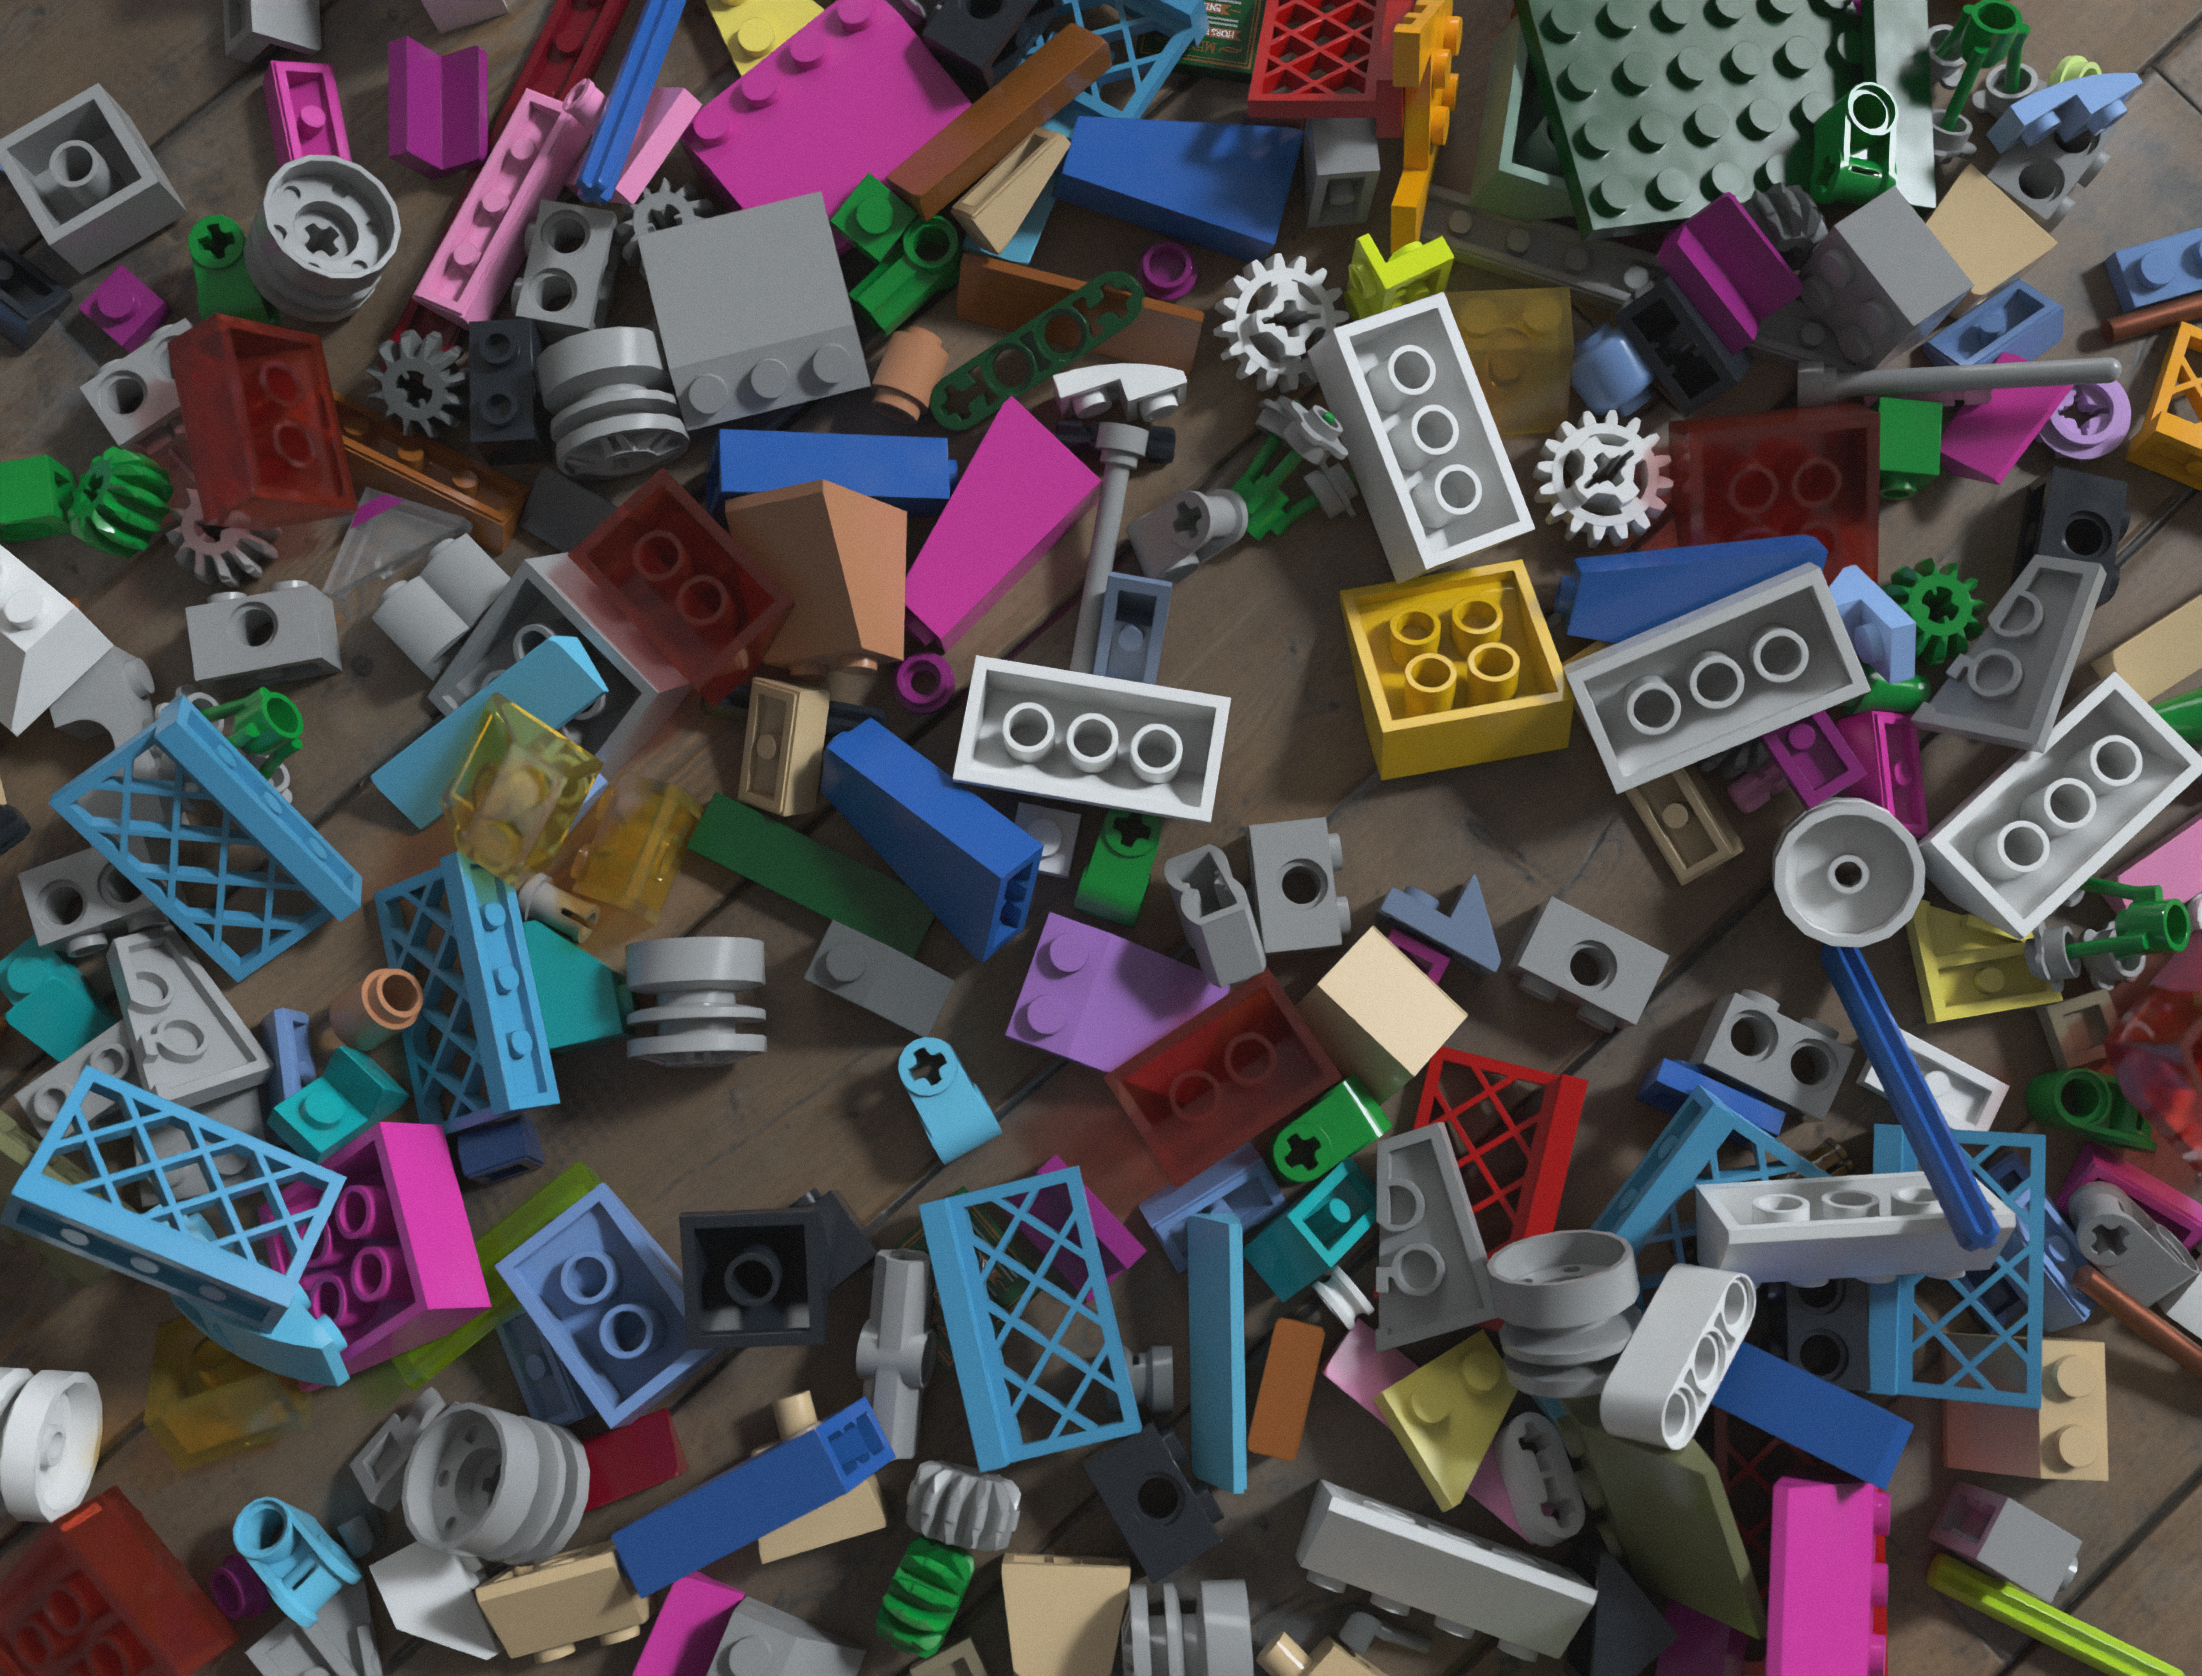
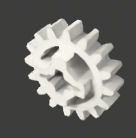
M1281 253L1274 254L1266 259L1265 266L1256 259L1243 267L1244 278L1236 275L1224 285L1234 298H1223L1215 305L1216 311L1227 316V322L1213 329L1214 336L1228 337L1230 346L1220 356L1222 360H1229L1237 356L1241 362L1236 373V377L1239 380L1252 373H1256L1258 375L1257 390L1265 391L1272 388L1277 381L1279 389L1283 394L1297 389L1298 382L1305 387L1318 382L1309 355L1307 354L1301 360V355L1306 353L1305 341L1310 334H1316L1314 346L1332 329L1336 328V325L1349 319V312L1335 311L1332 302L1337 300L1342 294L1340 287L1328 291L1323 288L1321 284L1327 274L1324 268L1311 275L1305 273L1306 257L1299 256L1290 261L1287 267H1285V261ZM1262 287V293L1257 295L1258 308L1253 313L1246 314L1252 296ZM1276 316L1279 322H1287L1288 325L1299 324V326L1287 332L1283 326H1276L1275 323H1263Z
M1609 410L1603 422L1599 424L1596 423L1592 413L1586 411L1580 417L1577 429L1569 422L1564 421L1555 433L1558 441L1547 439L1539 454L1546 461L1538 462L1533 471L1532 478L1546 482V484L1538 489L1534 499L1536 503L1551 502L1553 508L1545 519L1548 525L1556 523L1561 519L1568 523L1565 530V539L1570 541L1580 530L1587 533L1588 547L1596 548L1603 535L1608 534L1614 547H1618L1628 538V529L1640 537L1651 526L1648 518L1657 519L1667 505L1658 497L1667 495L1673 487V480L1659 476V474L1671 463L1670 455L1655 456L1652 449L1660 437L1655 433L1642 439L1637 434L1641 422L1637 417L1632 419L1625 428L1618 425L1616 410ZM1565 459L1569 462L1566 469L1572 475V484L1567 490L1563 481ZM1636 469L1639 470L1641 476V494L1639 498L1636 495L1640 490L1633 483L1634 471ZM1615 470H1619L1612 479V483L1607 480L1601 484L1596 483L1589 489H1585L1592 480V476L1599 478L1604 474L1610 475ZM1590 512L1603 513L1604 516L1596 515Z

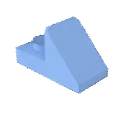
M1857 565L1844 567L1829 586V590L1856 655H1859L1864 663H1869L1889 684L1914 679L1916 622Z

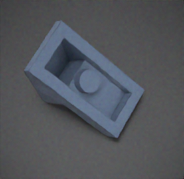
M1109 571L1093 675L1156 685L1173 582Z
M1475 874L1464 882L1447 915L1437 911L1440 906V902L1418 888L1407 885L1402 892L1392 887L1385 894L1373 917L1393 928L1397 925L1453 955L1451 960L1484 978L1496 973L1502 960Z

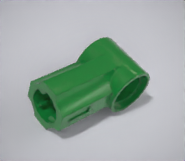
M934 215L927 222L922 217H919L911 222L906 229L903 243L848 294L853 305L877 332H881L888 337L933 293L947 290L959 281L963 254L956 229L951 222L941 216ZM932 246H942L948 249L945 256L936 261H925L920 258L922 253Z

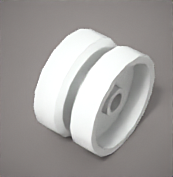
M1831 797L1809 811L1803 808L1783 827L1772 850V881L1785 915L1805 935L1830 946L1864 947L1890 938L1913 917L1924 894L1925 862L1915 837L1887 809L1862 798ZM1843 862H1854L1860 867V876L1849 875L1846 884H1840L1836 880V868Z
M0 1367V1518H4L10 1513L17 1521L55 1523L65 1521L78 1509L90 1487L99 1458L103 1431L102 1401L98 1385L88 1372L41 1370L34 1376L26 1368Z

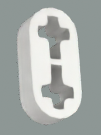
M1525 1412L1503 1425L1496 1433L1493 1444L1495 1457L1522 1533L1530 1541L1540 1546L1552 1547L1577 1534L1582 1528L1585 1519L1584 1502L1563 1441L1555 1425L1548 1418L1538 1413ZM1522 1438L1526 1443L1534 1442L1537 1454L1534 1455L1531 1450L1522 1451L1518 1439ZM1544 1503L1546 1507H1556L1560 1519L1556 1521L1552 1516L1544 1517L1541 1505Z

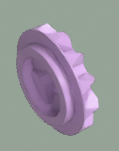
M2117 380L2104 384L2073 385L2069 393L2037 434L2036 442L2046 443L2055 451V459L2069 457L2078 459L2080 464L2095 458L2105 457L2121 444L2130 427L2131 407L2125 390ZM2073 402H2077L2079 411L2089 412L2090 415H2097L2081 425L2080 429H2077L2075 419L2065 418L2064 415L2059 416L2058 414L2066 411L2073 405Z

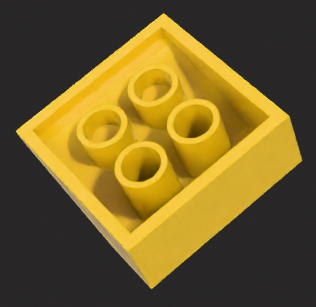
M1522 559L1417 577L1398 585L1396 581L1340 591L1339 599L1364 722L1381 781L1568 748L1575 699Z

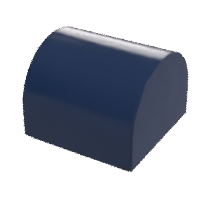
M525 1113L461 1133L458 1136V1153L464 1176L486 1186L542 1168V1165L546 1164L536 1130Z

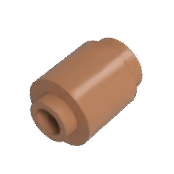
M915 326L908 327L906 332L896 331L892 333L870 386L871 391L874 393L870 405L875 411L891 420L907 425H915L920 414L928 412L933 388L941 380L949 361V355L941 348L942 340L937 335Z
M383 968L375 970L344 991L333 1001L330 1008L332 1029L336 1036L350 1048L359 1051L373 1050L416 1021L423 1005L422 988L413 975L402 969Z

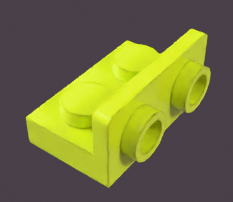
M1369 233L1357 238L1352 263L1348 266L1349 279L1347 291L1343 293L1344 302L1352 320L1355 322L1441 292L1445 293L1454 255L1443 236L1424 245L1420 241L1409 243L1394 252L1386 263Z

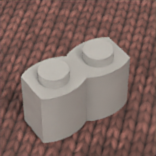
M467 533L456 540L448 538L437 544L427 555L425 560L426 567L420 575L409 582L402 580L390 586L381 595L378 601L379 608L372 616L377 625L433 681L441 678L511 579Z
M1208 844L1168 859L1164 866L1165 878L1185 939L1195 949L1204 977L1211 984L1222 988L1227 985L1243 983L1252 976L1264 972L1266 957L1244 887L1233 878L1226 855L1219 848Z

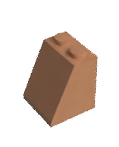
M825 479L725 500V515L765 664L789 670L792 680L822 682L828 680V672L839 671L851 675H870L877 673L878 664L904 661L907 511Z

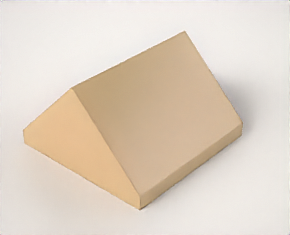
M1373 925L1285 1018L1343 1074L1349 1076L1355 1072L1380 1106L1415 1077L1467 1018L1468 1014Z

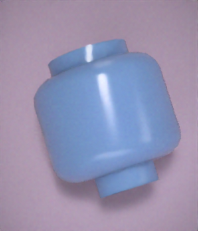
M1605 321L1582 336L1566 351L1571 359L1565 367L1564 376L1592 414L1606 415L1609 410H1617L1620 416L1624 418L1652 398L1653 394L1648 389V386L1657 375L1621 325L1612 328L1609 322Z

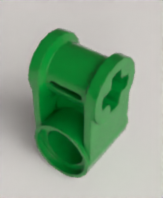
M1863 82L1855 86L1816 121L1814 127V170L1810 183V193L1814 202L1828 205L1836 200L1858 205L1860 209L1894 185L1896 186L1897 166L1895 164L1898 108L1894 97L1884 86L1875 82Z
M209 215L200 219L192 227L188 236V248L198 287V307L202 322L210 339L214 344L218 345L278 332L280 329L278 308L261 296L247 273L243 252L247 235L232 218L224 215Z
M1117 809L1109 810L1104 819L1093 855H1090L1084 869L1073 905L1074 910L1128 928H1135L1152 876L1150 872L1160 845L1161 824L1159 816ZM1133 816L1140 817L1143 830L1150 834L1147 840L1137 838L1133 847L1124 846L1122 833L1115 828L1118 824L1129 825Z
M2089 1069L2048 1070L2037 1074L2029 1082L2025 1091V1104L2029 1114L2035 1121L2046 1127L2093 1138L2095 1142L2107 1146L2154 1154L2157 1152L2158 1143L2152 1139L2158 1101L2166 1099L2168 1089L2152 1082L2111 1076ZM2066 1084L2072 1089L2075 1104L2070 1113L2064 1109L2061 1102V1092Z
M1353 1072L1308 1105L1309 1108L1280 1128L1270 1138L1266 1148V1161L1271 1172L1288 1183L1310 1182L1322 1176L1343 1159H1348L1387 1132L1393 1124L1357 1074ZM1289 1138L1295 1143L1307 1140L1311 1144L1312 1150L1306 1155L1307 1162L1310 1164L1307 1169L1302 1164L1289 1166L1286 1163L1284 1157L1291 1151L1290 1145L1287 1142Z

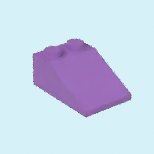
M1049 912L1005 1036L1009 1041L1190 1104L1231 985L1222 988L1216 987L1197 968L1111 933Z

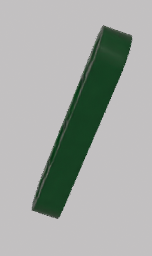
M1109 271L1091 280L943 377L934 386L930 396V408L934 418L942 426L950 430H965L981 423L998 412L1011 396L1018 399L1132 325L1141 316L1145 307V294L1142 285L1134 276L1120 271ZM1111 282L1116 289L1127 286L1133 295L1125 302L1129 313L1121 318L1116 311H1111L1096 319L1095 321L1104 328V331L1094 337L1088 317L1075 306L1076 302L1085 297L1089 310L1107 298L1106 292L1103 289L1106 284ZM1058 316H1068L1074 319L1081 331L1078 346L1068 353H1060L1054 350L1046 338V329L1049 323ZM1015 350L1026 358L1028 374L1026 379L1018 386H1007L1001 383L995 374V361L1003 351ZM980 366L986 385L999 396V399L991 404L989 394L986 392L968 404L969 410L972 413L968 419L961 412L950 414L945 407V404L952 399L948 389L954 385L958 391H964L981 382L972 374V371Z

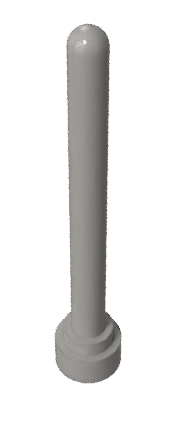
M2101 357L1838 372V366L1825 367V360L1798 362V412L1824 411L1825 404H1837L1838 397L2112 383L2120 377L2122 366L2115 358Z
M1110 422L1099 424L1095 449L1101 451L1099 462L1104 464L1105 468L1069 671L1093 675L1109 571L1112 572L1129 471L1130 469H1136L1138 458L1145 457L1149 431L1139 427Z

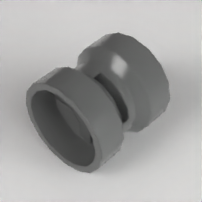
M1123 1346L1136 1404H1139L1140 1407L1146 1406L1152 1413H1173L1172 1346H1151L1146 1352L1139 1353V1355H1132V1352L1126 1346ZM1107 1355L1106 1374L1113 1378L1109 1357ZM1106 1387V1414H1122L1117 1393Z

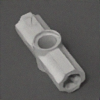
M907 1248L882 1249L876 1253L870 1319L863 1326L856 1353L857 1376L859 1379H864L863 1397L866 1396L896 1456L893 1460L912 1459L918 1453L924 1388L928 1386L932 1378L938 1346L937 1332L935 1329L930 1328L935 1278L931 1258L925 1251Z

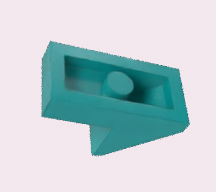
M35 934L0 961V989L14 1006L5 1013L4 1018L11 1026L58 1062H62L120 1021L65 952L39 947Z
M340 1045L334 1050L323 1075L275 1106L266 1124L302 1158L318 1165L406 1104L411 1095L365 1052Z

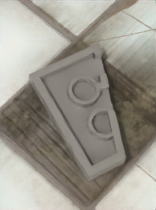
M2035 554L1987 617L1989 626L1966 656L1961 653L1946 671V674L1949 676L1948 680L1929 704L1925 701L1911 717V722L1918 729L2044 753L2107 575L2102 565Z
M172 924L113 940L106 957L144 1090L189 1108L268 1081L275 1068V1064Z
M1437 1122L1378 1141L1376 1222L1380 1224L1379 1267H1376V1292H1379V1328L1376 1329V1353L1498 1318L1493 1304L1486 1266L1489 1260L1445 1123Z

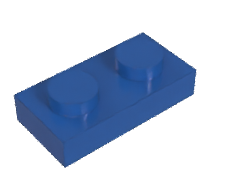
M1663 1058L1643 1076L1635 1097L1636 1100L1674 1117L1699 1084L1720 1098L1726 1106L1774 1138L1779 1136L1786 1115L1785 1112L1766 1104V1099L1759 1093L1742 1087L1730 1088L1706 1077V1072L1699 1066L1683 1060ZM1734 1129L1725 1139L1753 1152L1751 1140Z

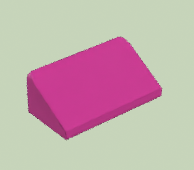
M270 61L263 79V92L278 168L280 169L285 163L306 155H335L352 162L332 64Z
M2003 352L1994 363L2029 361L2018 355ZM2073 385L1993 389L1992 400L1987 404L1965 405L1964 402L1941 433V462L1952 476L2000 485Z
M1869 711L1837 721L1836 728L1867 772V775L1847 789H1843L1844 798H1862L1887 809L1916 840L1922 839L1929 833L1917 727L1910 720L1914 714Z
M2089 1141L2081 1150L2054 1201L2058 1210L2069 1216L2067 1205L2070 1196L2078 1187L2097 1181L2112 1183L2121 1188L2157 1224L2167 1228L2189 1253L2202 1239V1205L2092 1141Z
M695 1571L673 1582L632 1676H707L733 1611L742 1602L746 1593L699 1571Z

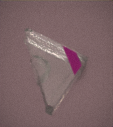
M366 487L322 592L333 599L345 600L352 589L377 576L386 578L426 557L425 551L435 547L443 540L458 534L464 535L467 533L469 535L474 525L464 517Z

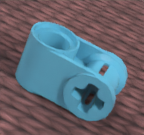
M923 1037L913 1040L904 1048L898 1065L901 1081L919 1112L918 1117L929 1140L945 1165L1003 1134L976 1083L972 1082L957 1052L950 1044L941 1039ZM923 1049H926L932 1056L943 1054L947 1064L939 1069V1075L942 1080L935 1085L929 1078L917 1079L914 1075L913 1069L921 1064L918 1053Z
M271 1497L256 1499L245 1506L236 1519L233 1528V1542L237 1550L267 1585V1590L275 1603L292 1620L306 1629H311L318 1622L317 1612L346 1583L355 1585L363 1576L356 1562L342 1547L330 1538L316 1518L308 1512L284 1501ZM284 1523L281 1537L274 1545H271L274 1532Z

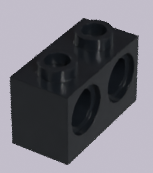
M1855 1277L1829 1279V1282L1822 1286V1292L1818 1299L1811 1304H1806L1801 1299L1797 1286L1787 1281L1765 1282L1760 1285V1299L1764 1306H1769L1770 1333H1764L1761 1339L1762 1350L1807 1371L1801 1362L1800 1350L1805 1340L1816 1335L1824 1345L1825 1356L1818 1368L1807 1372L1845 1390L1871 1391L1866 1282L1860 1281Z

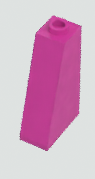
M1013 396L1001 406L905 579L904 629L923 647H926L933 641L945 654L1099 502L1101 479Z

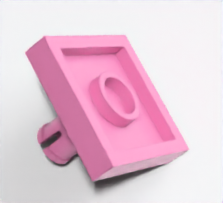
M583 79L567 94L563 101L562 109L567 114H571L588 131L594 134L607 97L595 87V84L590 79ZM653 87L612 198L609 201L610 203L634 205L702 106L685 88ZM587 150L563 183L577 196L579 188L576 186L575 180Z

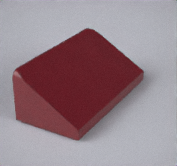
M668 1407L639 1417L630 1425L608 1429L580 1440L584 1446L590 1468L588 1501L583 1513L678 1477L689 1470Z

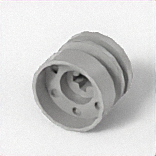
M306 155L287 162L269 180L260 206L249 227L243 249L247 273L261 296L285 314L308 322H336L355 314L372 296L382 273L387 269L396 252L401 233L397 205L383 183L356 163L335 155Z
M622 326L593 329L566 337L547 347L537 357L535 369L543 404L552 415H556L550 424L551 439L557 443L555 450L558 469L566 476L582 480H610L631 477L669 464L687 451L690 440L686 426L680 420L682 412L678 399L674 395L669 394L674 385L659 333L645 328Z
M682 937L646 940L630 943L625 946L626 989L640 994L656 995L657 1007L641 1009L627 1015L628 1026L657 1028V1037L627 1041V1058L647 1060L664 1065V1067L691 1068L730 1065L748 1056L767 1053L766 1036L737 1034V1025L766 1021V1010L754 1006L736 1004V993L750 991L765 985L764 942L757 939L740 937Z
M1595 1230L1556 1231L1519 1240L1494 1253L1486 1266L1495 1311L1499 1318L1505 1320L1499 1331V1338L1506 1353L1503 1360L1510 1385L1525 1394L1546 1398H1579L1601 1394L1643 1317L1639 1307L1633 1305L1640 1289L1633 1248L1628 1240L1611 1232Z
M472 1402L450 1406L428 1424L416 1441L404 1471L401 1501L406 1526L419 1544L435 1551L466 1557L479 1556L492 1562H504L518 1567L543 1564L564 1548L580 1524L588 1501L590 1468L584 1446L574 1433L567 1428L526 1416H517L503 1410Z
M1244 1579L1200 1581L1197 1591L1196 1611L1193 1614L1181 1613L1174 1583H1163L1164 1615L1148 1616L1146 1584L1129 1585L1130 1598L1123 1623L1121 1624L1123 1676H1254L1249 1607Z

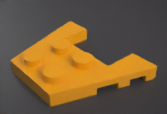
M1418 0L1415 4L1414 13L1408 12L1404 16L1403 24L1398 23L1393 31V86L1405 87L1404 168L1391 204L1390 254H1393L1409 243L1419 241L1440 145L1444 146L1446 144L1450 112H1456L1458 106L1460 74L1450 72L1452 56H1458L1460 50L1462 17L1452 16L1453 0Z

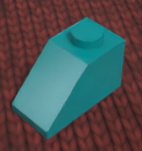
M536 920L523 922L549 1051L562 1054L635 1038L634 1027L627 1025V1015L641 1010L638 993L626 989L625 976L553 928Z
M1351 1157L1343 1159L1260 1231L1243 1248V1256L1284 1303L1331 1269L1376 1222L1377 1188Z

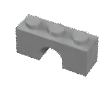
M114 645L49 706L56 729L81 740L110 732L115 749H117L155 722L154 709L149 694L155 691L154 681L147 665L141 658H137ZM149 749L134 759L133 778L150 779L149 771L155 767V763ZM124 767L111 776L124 777ZM91 789L77 799V802L93 817L121 819L123 792ZM132 793L131 820L172 824L173 802L165 800L160 795ZM183 803L181 824L189 825L185 812L188 809H186ZM112 834L115 838L120 837V834Z

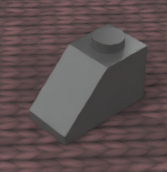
M832 920L804 976V979L814 986L921 1037L930 1036L955 984L954 980L892 947L835 920Z

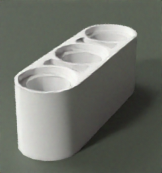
M1678 1263L1671 1267L1603 1389L1600 1402V1416L1604 1429L1609 1434L1676 1450L1687 1445L1754 1317L1756 1295L1753 1282L1748 1275Z

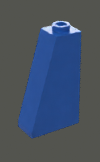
M1078 116L1069 136L1066 137L1071 145L1053 172L1057 174L1051 197L1248 263L1256 259L1261 263L1276 242L1304 131L1293 127Z
M719 429L705 467L706 528H729L725 515V500L821 479L907 511V519L937 517L950 500L958 485V465L956 460L948 459L947 438Z
M1793 535L1574 558L1570 577L1561 575L1554 599V613L1561 614L1560 619L1567 635L1619 643L1805 563L1811 562L1820 567L1823 572L1828 550L1814 536Z
M871 717L851 731H844L836 735L827 745L823 754L822 794L976 959L982 963L985 962L1024 930L1044 845L962 784L953 782L951 776Z
M1643 1308L1641 1310L1643 1315L1645 1314L1647 1309ZM1743 1340L1710 1402L1730 1414L1884 1491L1914 1427L1913 1424L1892 1412Z
M866 1396L644 1514L610 1535L618 1551L620 1569L626 1578L633 1582L640 1599L843 1496L893 1460L896 1456Z

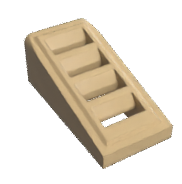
M1036 127L952 206L950 212L979 248L998 256L1006 248L1071 145L1064 134Z

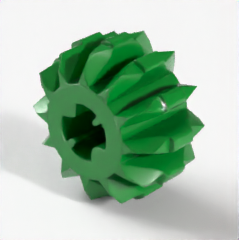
M114 446L106 450L102 456H96L92 459L90 469L86 474H80L78 488L71 493L74 501L67 511V518L71 522V534L83 540L85 545L100 552L118 555L127 559L136 554L138 549L145 550L150 544L152 535L155 532L161 531L160 524L164 516L170 512L167 503L173 495L174 486L170 484L169 471L158 466L155 460L141 453L136 454L130 450H122Z
M1932 557L1920 560L1914 565V569L1908 566H1901L1891 574L1890 580L1892 584H1885L1881 587L1916 622L1915 659L1920 655L1926 667L1938 666L1944 662L1945 656L1956 660L1960 653L1966 654L1969 648L1967 641H1974L1979 638L1985 629L1974 617L1985 612L1988 605L1987 602L1971 599L1969 594L1977 587L1978 579L1970 578L1961 583L1957 580L1958 562H1949L1938 570Z
M924 1534L916 1537L910 1543L905 1556L902 1557L877 1613V1620L875 1622L877 1635L892 1642L890 1646L908 1655L912 1652L927 1659L935 1654L938 1648H940L946 1633L949 1631L975 1569L973 1555L959 1549L957 1545L945 1544L937 1539L926 1538Z

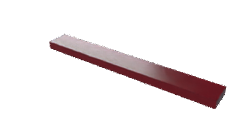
M556 0L488 138V157L526 88L563 102L567 94L578 82L583 79H590L592 81L631 0ZM484 165L473 168L389 340L399 343L401 333L407 330H415L423 341L429 333L435 331L442 335V351L444 353L456 345L463 346L469 334L467 330L415 302L412 296Z

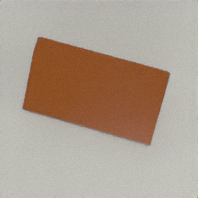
M1282 1317L1276 1320L1247 1440V1448L1251 1452L1293 1462V1459H1296L1325 1337L1323 1328L1302 1320Z

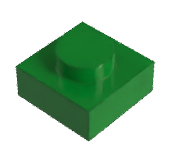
M868 172L830 220V227L878 266L918 213Z

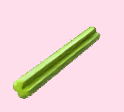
M1944 1553L1936 1554L1927 1570L1926 1583L1930 1587L2110 1676H2185L2182 1670Z

